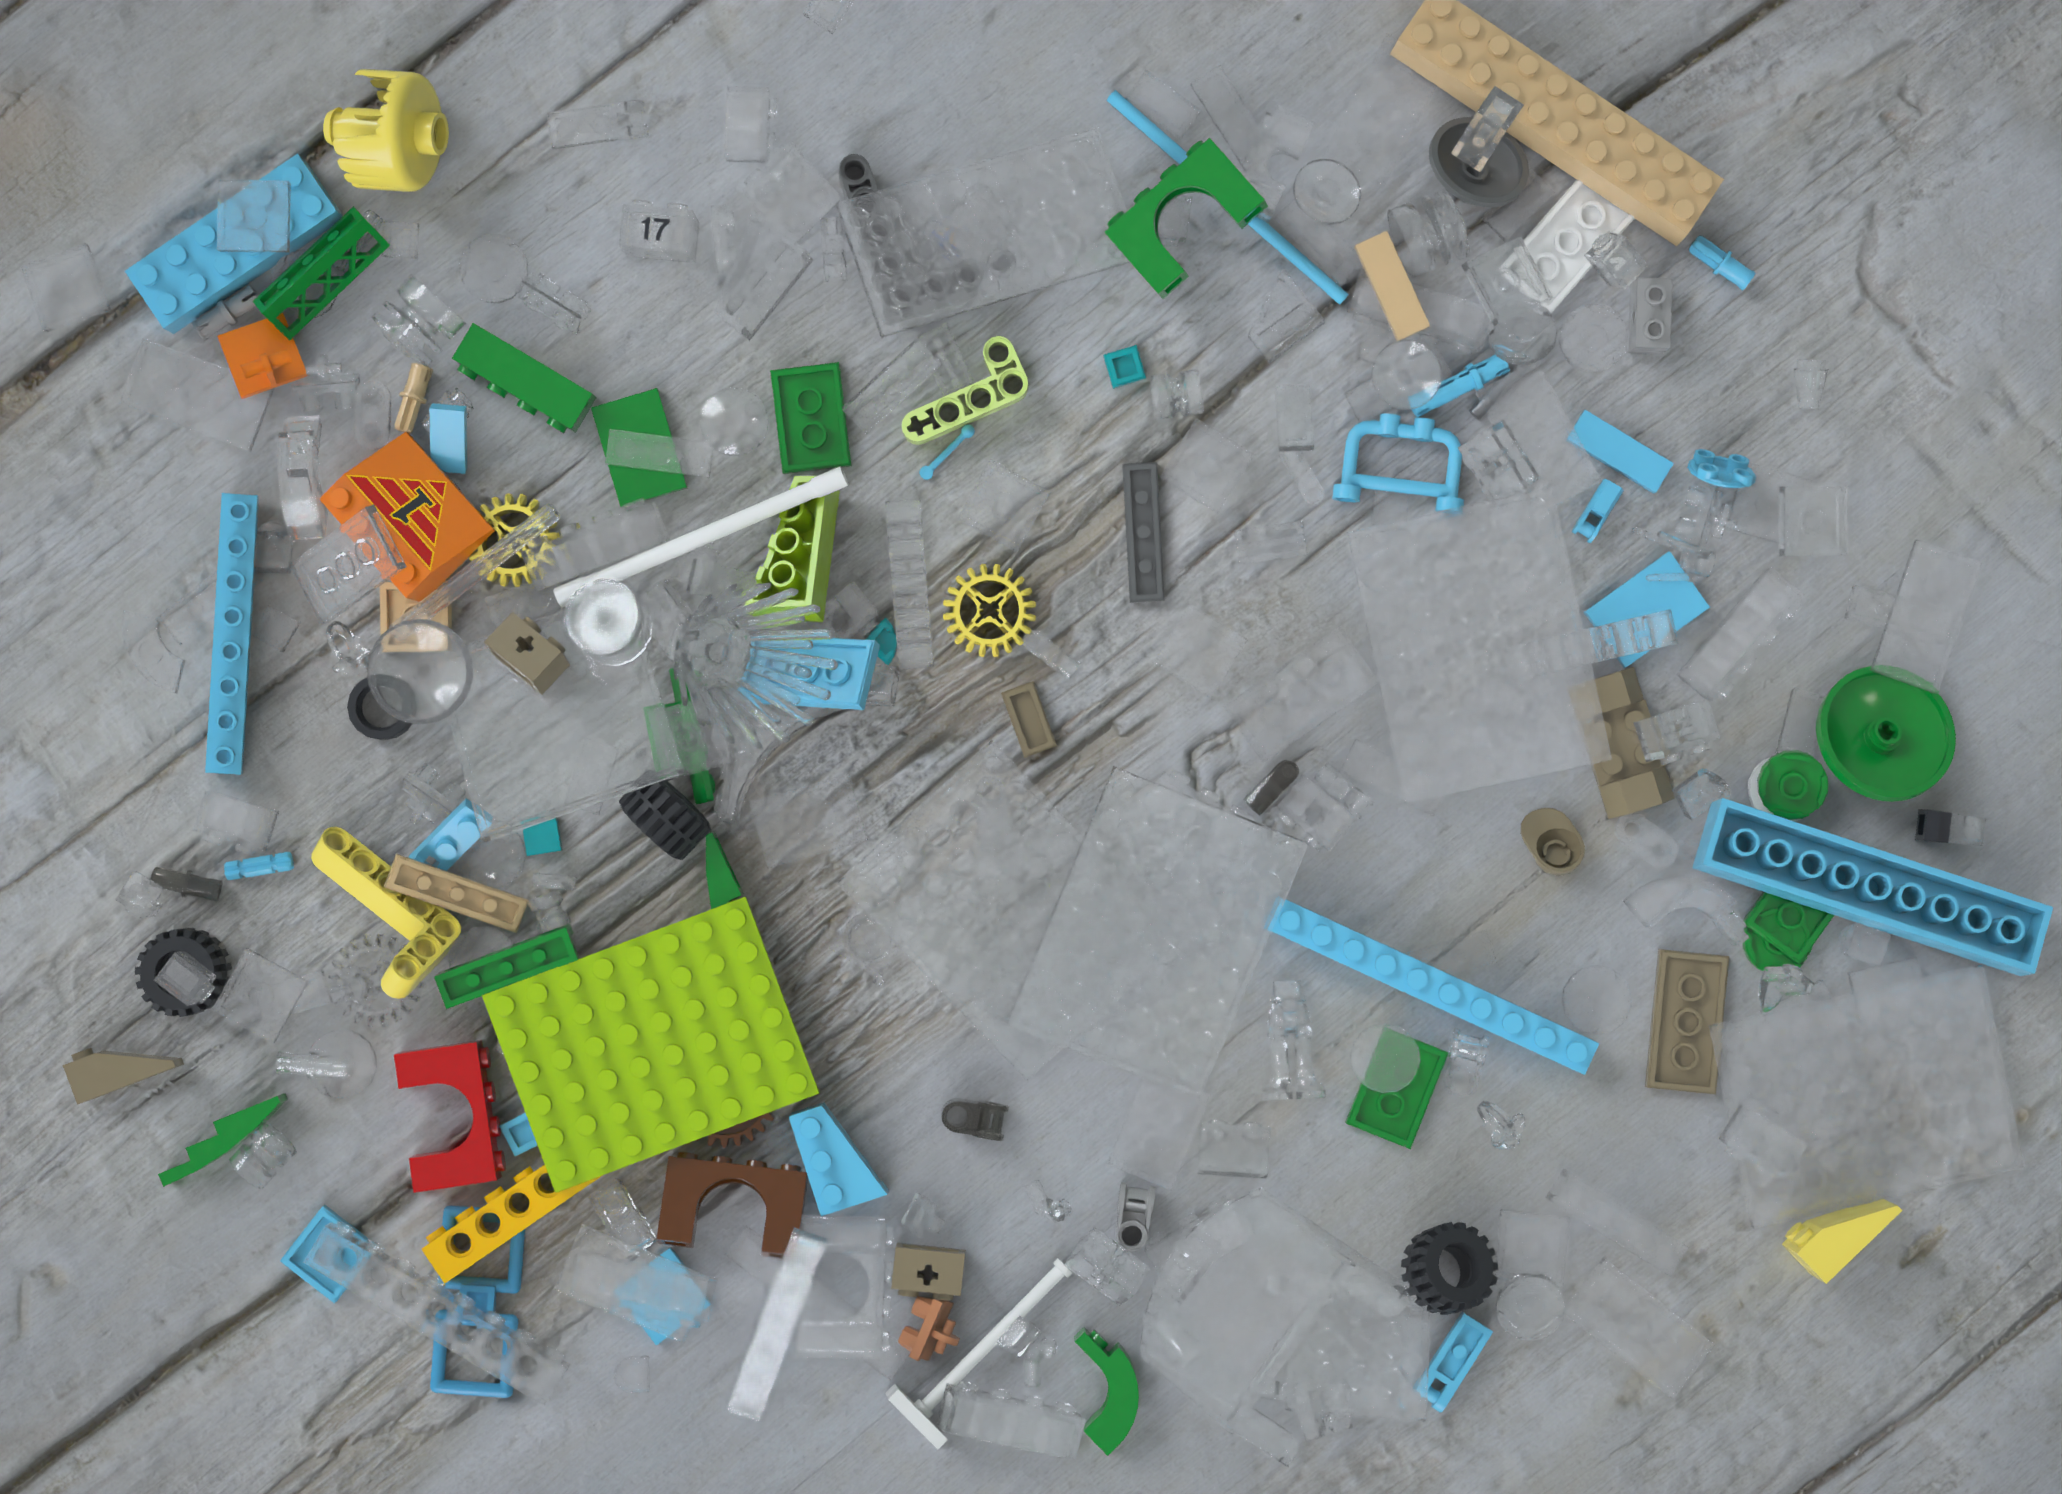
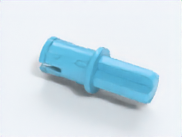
M1701 235L1693 241L1689 248V252L1713 269L1714 275L1719 273L1742 291L1756 274L1733 258L1731 251L1726 253Z

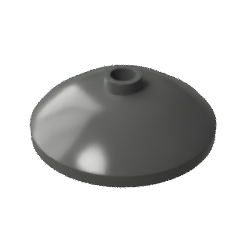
M1474 117L1456 118L1443 124L1431 140L1429 160L1436 178L1446 190L1464 202L1481 207L1503 206L1515 200L1527 184L1529 166L1522 147L1514 137L1490 121Z

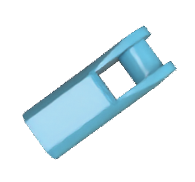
M1603 479L1572 529V533L1576 534L1579 532L1587 537V542L1591 544L1624 490L1610 480ZM1589 513L1599 518L1596 526L1585 520Z

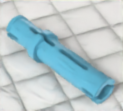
M1500 351L1475 365L1470 363L1465 366V370L1407 398L1409 406L1415 417L1419 418L1473 389L1476 391L1484 387L1483 384L1510 372L1509 364Z

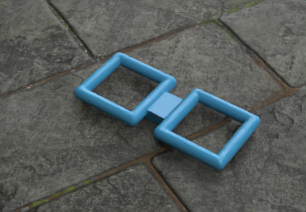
M449 1205L444 1208L442 1226H444L446 1231L456 1225L454 1217L469 1207ZM473 1207L475 1211L480 1209V1207ZM486 1213L483 1216V1222L500 1223L499 1217L494 1213ZM525 1229L510 1240L508 1279L455 1276L444 1284L438 1275V1285L443 1289L460 1290L459 1311L439 1310L435 1315L430 1380L432 1392L509 1398L512 1396L518 1318L513 1314L495 1313L497 1293L515 1294L521 1289ZM449 1324L504 1328L500 1383L445 1380Z

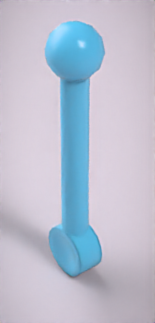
M969 424L964 425L961 429V434L929 466H923L920 469L921 478L925 480L932 478L933 471L965 438H971L974 435V427Z

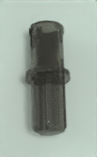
M155 867L150 878V885L153 887L179 892L182 897L191 895L213 900L214 902H218L223 885V880L194 875L191 870L183 873L161 867Z

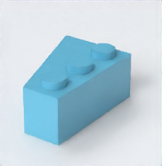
M825 1102L792 1112L788 1116L821 1216L888 1195L889 1189L881 1181L869 1165L870 1163L852 1142L850 1136Z

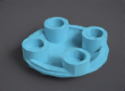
M1698 449L1695 450L1694 457L1689 461L1687 467L1691 474L1700 480L1718 487L1743 488L1749 487L1756 482L1755 473L1748 467L1750 460L1738 454H1731L1729 458L1715 456L1709 450Z

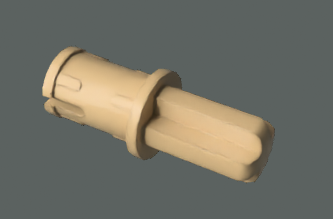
M411 363L404 391L399 393V396L403 399L395 422V429L398 431L413 432L420 406L427 402L425 394L433 373L432 368Z

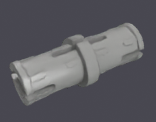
M249 285L226 302L224 300L216 303L217 307L198 320L191 322L194 329H198V335L205 341L228 324L231 326L238 323L237 319L256 307L252 301L257 298V292Z

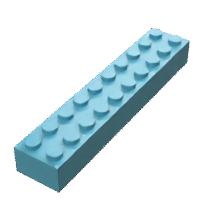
M1725 798L1711 803L1692 867L1693 869L2018 976L2035 974L2053 911L2052 906Z

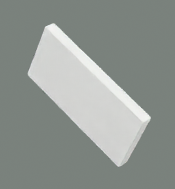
M1576 180L1499 267L1496 273L1548 317L1597 262L1594 256L1597 247L1605 242L1612 245L1635 218L1584 185L1580 180ZM1602 249L1600 255L1602 256L1607 249Z

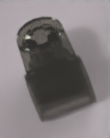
M952 1098L943 1105L941 1119L944 1126L952 1132L973 1135L988 1140L1003 1141L1004 1135L1001 1132L1004 1114L1009 1111V1106L989 1101ZM960 1106L966 1110L967 1116L962 1123L953 1124L947 1119V1113L952 1107ZM993 1114L991 1128H989L990 1117Z

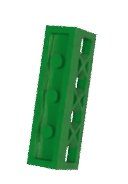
M353 206L252 302L284 336L291 340L378 258L390 244ZM368 231L377 243L368 252H356L357 241ZM349 259V267L346 273L342 276H331V265L337 260ZM324 283L323 294L317 300H306V289L311 284ZM298 307V318L288 327L277 318L286 308Z
M570 923L436 974L434 979L446 1009L580 959L571 938L573 930Z

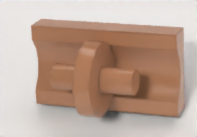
M924 1296L916 1298L911 1313L924 1319L920 1330H917L911 1326H905L898 1340L900 1345L910 1351V1358L916 1361H920V1359L929 1361L933 1351L943 1355L947 1344L958 1345L960 1338L952 1334L956 1322L948 1319L954 1304L953 1302Z

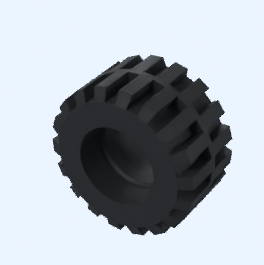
M647 770L619 800L622 810L631 821L657 846L675 859L683 860L711 831L710 824L704 815L657 772Z
M183 928L162 932L156 935L155 940L148 941L145 945L146 951L140 952L137 960L141 961V964L135 967V975H140V981L136 982L137 989L143 988L145 992L141 996L145 1002L151 1001L153 1003L152 1009L157 1012L164 1011L167 1016H190L217 1004L216 1001L223 998L227 992L224 988L226 985H230L231 977H227V971L232 970L231 962L226 963L225 959L229 954L226 948L221 949L218 946L221 942L216 937L210 938L208 936L209 933L204 930L197 931L195 928ZM184 951L189 953L196 959L200 967L199 982L194 990L188 993L180 992L174 988L168 979V963L177 952Z
M1452 1222L1444 1223L1424 1230L1421 1234L1411 1239L1413 1244L1406 1246L1404 1250L1408 1258L1401 1260V1267L1406 1268V1273L1401 1276L1403 1282L1408 1281L1410 1287L1406 1289L1409 1296L1416 1295L1415 1303L1420 1307L1427 1305L1428 1312H1440V1315L1458 1313L1482 1304L1484 1302L1483 1299L1488 1298L1493 1292L1490 1286L1496 1285L1498 1277L1493 1275V1271L1498 1270V1262H1493L1492 1256L1496 1255L1494 1248L1488 1249L1486 1245L1489 1242L1488 1238L1485 1235L1479 1237L1477 1235L1479 1231L1473 1226L1466 1228V1223L1462 1222L1455 1224ZM1443 1250L1453 1255L1458 1262L1460 1279L1456 1287L1447 1283L1441 1275L1439 1258Z

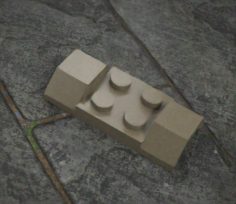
M1634 667L1567 687L1608 819L1628 815L1675 799L1665 768L1666 763Z

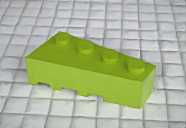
M794 476L790 489L807 483L816 476ZM839 490L820 498H814L780 513L779 518L781 520L775 535L772 534L767 546L769 551L763 567L759 566L755 580L757 582L753 593L748 595L744 605L757 621H824Z

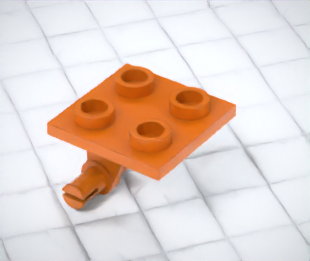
M281 313L277 318L288 327L284 313ZM267 318L217 336L241 399L308 376L294 338L289 340Z

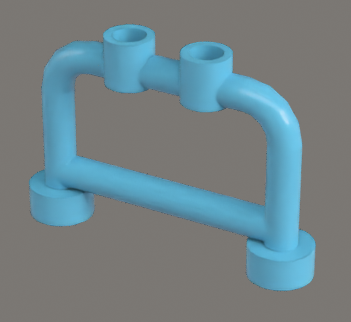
M1387 413L1380 414L1379 421H1362L1354 425L1349 431L1345 443L1341 484H1334L1333 500L1352 503L1360 502L1361 488L1437 497L1436 512L1450 515L1463 514L1464 499L1458 498L1463 456L1462 445L1453 433L1441 428H1434L1435 420L1414 418V425L1400 424L1401 416ZM1366 434H1375L1387 438L1400 437L1420 442L1434 441L1444 443L1449 450L1445 484L1356 474L1361 438Z

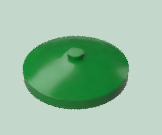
M1877 665L1863 667L1847 674L1826 694L1817 715L1816 736L1818 746L1829 769L1848 788L1874 800L1903 801L1923 794L1944 776L1954 756L1956 746L1955 726L1946 703L1929 683L1901 668Z

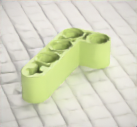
M1001 336L990 338L983 348L984 362L990 377L906 414L902 420V431L907 441L916 445L925 444L1024 399L1028 392V380L1012 343ZM998 345L1005 347L1009 353L1007 359L1003 362L991 360L989 357L991 348ZM1016 377L1020 379L1023 384L1022 389L1016 394L1007 393L1003 389V383L1007 378ZM978 391L987 392L991 397V402L985 408L975 407L971 402L974 393ZM946 405H953L959 410V416L953 422H945L939 416L941 409ZM933 411L935 421L940 428L934 430L931 423L923 427L924 434L920 436L915 431L909 433L908 430L913 427V420L918 419L920 424L930 421L927 413Z

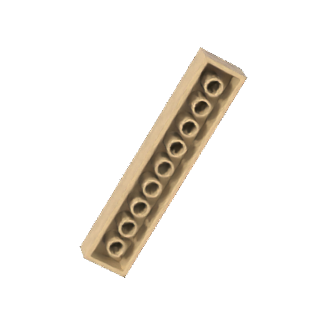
M1425 0L1390 53V55L1575 179L1583 182L1584 185L1627 214L1634 216L1636 220L1675 246H1678L1689 234L1724 180L1458 0Z

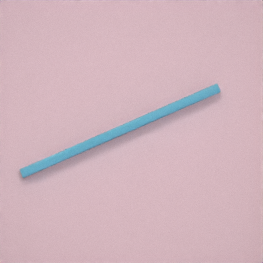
M1116 90L1107 98V102L1178 164L1188 157L1185 150ZM1259 215L1248 224L1339 305L1347 298L1349 294Z

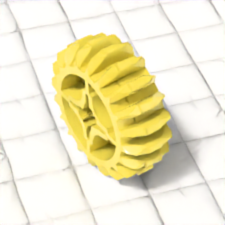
M510 493L505 495V505H502L498 497H493L492 504L495 509L491 510L485 504H482L480 509L486 514L484 518L497 531L498 543L492 548L493 552L489 554L486 539L477 548L478 551L469 556V559L472 562L483 560L476 570L479 573H484L490 568L487 580L494 582L499 574H501V586L507 587L510 577H512L514 586L521 587L522 576L525 577L529 584L535 583L533 571L544 577L547 573L541 567L542 563L545 562L550 566L555 564L553 559L547 557L548 553L560 552V548L550 545V541L561 539V535L556 532L549 533V530L556 527L558 523L554 519L544 521L550 514L548 508H543L536 513L540 504L536 499H533L526 507L527 496L523 494L519 495L516 504H514L513 495ZM509 513H523L531 518L516 527H509L500 517ZM538 527L540 546L537 554L534 556L528 547V540L534 533L533 530ZM504 530L516 536L520 534L521 539L517 540L521 541L519 546L524 553L511 545L506 546V542L510 541L506 540L508 535ZM511 554H517L527 564L519 568L507 569L500 567L496 563L501 558L505 559Z
M981 564L980 571L982 575L975 576L974 570L968 568L967 573L970 580L966 582L963 577L958 575L956 581L962 586L961 589L958 591L954 587H949L947 590L948 593L956 596L955 601H943L944 606L953 608V612L943 614V619H954L956 623L950 625L947 631L949 634L957 630L961 632L955 639L957 645L961 644L965 638L970 641L966 646V652L968 653L973 651L976 644L980 646V657L985 656L986 647H992L993 657H998L999 650L997 646L1004 645L1005 651L1009 654L1012 652V648L1008 643L1010 640L1013 639L1019 646L1024 643L1022 638L1017 635L1019 631L1028 635L1032 632L1028 626L1023 625L1025 620L1030 622L1036 620L1035 615L1026 614V609L1035 608L1036 602L1024 601V597L1032 594L1031 588H1026L1023 591L1018 589L1024 582L1022 576L1017 578L1014 583L1010 581L1013 575L1011 568L1006 571L1004 577L999 576V564L994 565L993 574H987L986 564ZM993 582L1001 584L1006 588L996 596L989 598L982 595L974 587L982 583ZM967 594L977 606V613L965 627L961 619L960 610L962 601ZM1013 595L1019 606V615L1014 627L1002 615L1003 606ZM976 598H979L983 603L986 602L988 605L997 603L1003 598L998 603L1000 609H996V612L999 613L998 618L1003 624H1000L991 616L983 618L979 623H976L981 618L980 612H984L983 609H980L982 605ZM985 624H994L1005 635L996 639H983L973 634Z

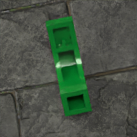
M1083 1327L1074 1336V1341L1100 1367L1108 1382V1391L1104 1403L1083 1424V1431L1109 1456L1125 1439L1137 1414L1139 1390L1136 1373L1130 1357L1119 1342L1107 1351L1105 1348L1109 1345L1108 1342L1095 1329L1090 1333Z

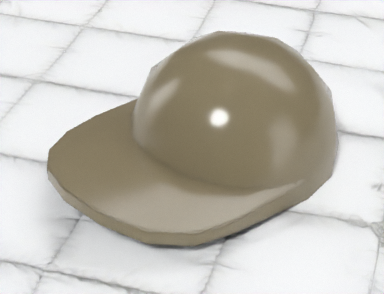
M1541 808L1530 812L1524 817L1520 827V834L1525 845L1533 855L1536 864L1545 873L1556 876L1570 874L1580 865L1584 858L1585 845L1581 835L1563 812L1554 808Z

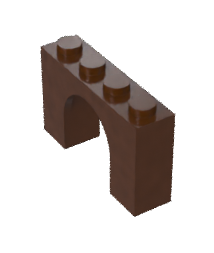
M678 1152L677 1157L668 1156L657 1232L659 1244L694 1248L698 1214L703 1200L715 1188L735 1183L755 1190L766 1205V1220L761 1249L762 1256L797 1261L808 1184L807 1172H801L802 1167L782 1164L781 1169L767 1168L766 1162L747 1160L746 1165L732 1164L733 1159L722 1156H712V1161L698 1160L697 1154Z

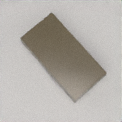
M1034 681L1001 693L1024 758L1057 746Z

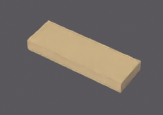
M1385 231L1356 244L1354 248L1397 342L1429 328L1430 324L1388 232Z

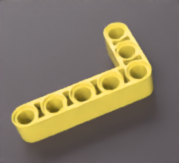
M329 827L324 830L311 854L313 864L410 941L394 957L381 979V987L387 995L397 999L405 998L448 954L461 933V925L443 907L385 888L384 884L391 866L347 831L339 827Z

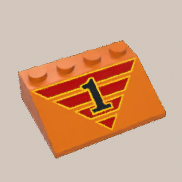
M404 432L347 471L319 498L406 598L421 603L495 531L491 524L407 432Z

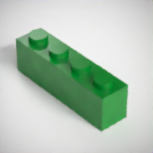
M474 323L470 326L452 357L454 361L460 364L457 371L474 381L479 375L489 381L486 388L503 398L506 397L507 393L519 399L516 406L535 416L537 411L549 417L546 423L563 434L567 428L575 433L577 432L597 398L591 392Z

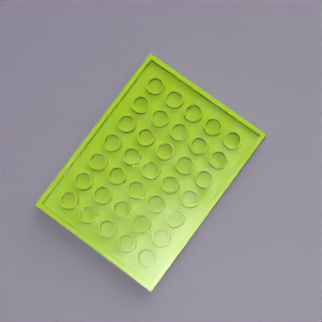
M747 897L482 995L555 1193L820 1093Z

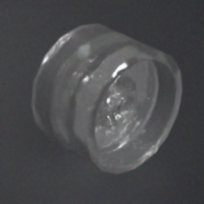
M596 579L583 584L572 594L566 605L564 617L569 637L592 660L602 665L620 666L633 661L645 650L651 639L653 623L649 610L625 584L614 579Z

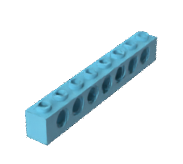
M222 493L205 773L243 774L259 511L258 495Z

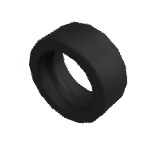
M376 674L367 676L355 685L349 694L347 709L349 719L357 731L369 738L388 740L397 738L409 730L415 721L417 702L410 686L400 678ZM382 686L396 691L403 705L402 714L398 721L391 726L383 728L369 723L364 717L362 710L363 699L367 693L374 688Z

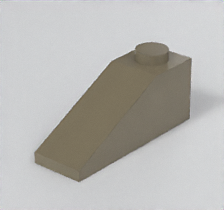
M88 1048L72 1054L73 1062L63 1065L78 1105L184 1065L182 1058L106 1050L93 1053L92 1048Z

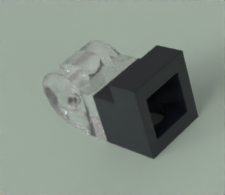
M1918 809L1915 840L1983 846L1986 818Z

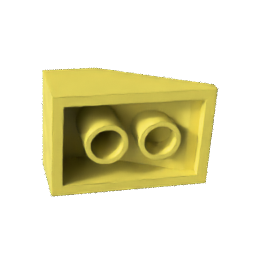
M1879 1197L1806 1220L1803 1224L1798 1222L1787 1231L1785 1235L1787 1239L1782 1245L1812 1276L1827 1284L1903 1210L1898 1205Z

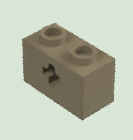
M512 612L484 643L497 660L540 695H543L570 666L563 655L566 649L554 637L550 636L546 639L539 634L542 630L529 617L526 616L522 620Z
M897 1243L891 1289H898V1295L918 1297L919 1292L933 1293L934 1299L947 1301L953 1300L954 1295L961 1296L966 1250ZM925 1265H932V1271L938 1272V1275H932L931 1280H924V1274L918 1273V1271L924 1270Z

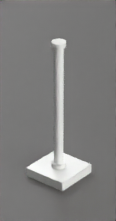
M1058 1258L1053 1262L1055 1266L922 1401L918 1399L914 1403L896 1384L885 1393L888 1400L937 1450L948 1439L944 1432L930 1419L934 1414L932 1410L1064 1276L1068 1278L1072 1274Z

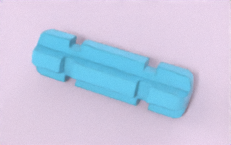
M290 852L275 854V857L273 855L243 859V862L235 860L224 864L227 880L241 879L244 875L247 878L272 874L276 870L284 872L294 869L293 856Z

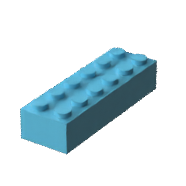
M297 153L125 270V273L163 329L175 334L215 307L216 303L225 300L330 229L343 214L307 161Z

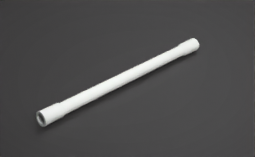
M841 466L832 469L800 486L589 576L580 577L554 588L555 597L563 608L589 597L593 592L790 508L849 486L847 477Z

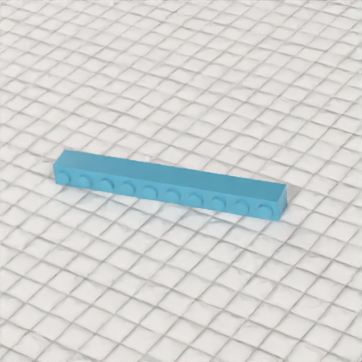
M1279 895L1264 926L1269 931L1583 1075L1586 1074L1599 1046L1598 1042Z

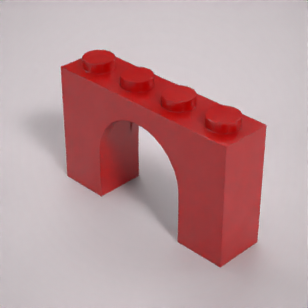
M482 1040L402 1051L394 1054L398 1089L429 1084H446L463 1093L469 1101L473 1113L471 1132L459 1147L416 1154L409 1158L413 1193L491 1182L502 1177L501 1171L506 1170V1161L503 1150L498 1151L496 1137L501 1136L499 1117L493 1116L491 1102L496 1101V1092L493 1081L488 1082L486 1068L491 1067L489 1048L483 1047Z

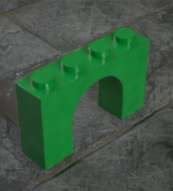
M1208 138L1205 142L1200 140L1187 151L1186 155L1188 157L1178 166L1173 164L1161 174V181L1153 189L1148 187L1141 191L1133 201L1135 205L1126 213L1120 211L1113 216L1107 223L1109 228L1104 231L1162 299L1167 297L1189 277L1186 271L1165 249L1159 237L1158 225L1160 216L1164 208L1173 199L1186 193H1201L1210 196L1221 205L1241 229L1268 207L1265 199L1211 138Z

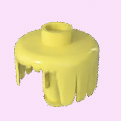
M375 69L358 70L354 75L374 78L370 80L374 87L387 89L376 92L379 101L387 104L381 106L380 109L347 107L343 110L337 107L326 114L323 124L325 140L334 146V150L338 155L347 157L337 160L339 167L343 171L348 172L344 174V178L352 183L354 187L360 189L402 192L420 190L429 183L434 175L440 155L445 152L449 138L448 122L445 115L441 112L440 102L434 87L427 78L415 72Z

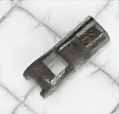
M1289 760L1279 762L1267 775V778L1264 777L1243 801L1260 816L1282 794V791L1298 777L1299 768L1297 764Z

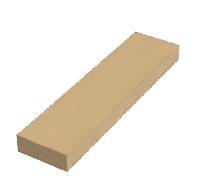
M397 853L384 884L385 888L515 933L518 931L529 902L526 898Z

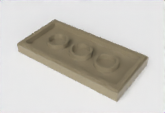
M1658 949L1645 1087L1716 1095L1729 956Z

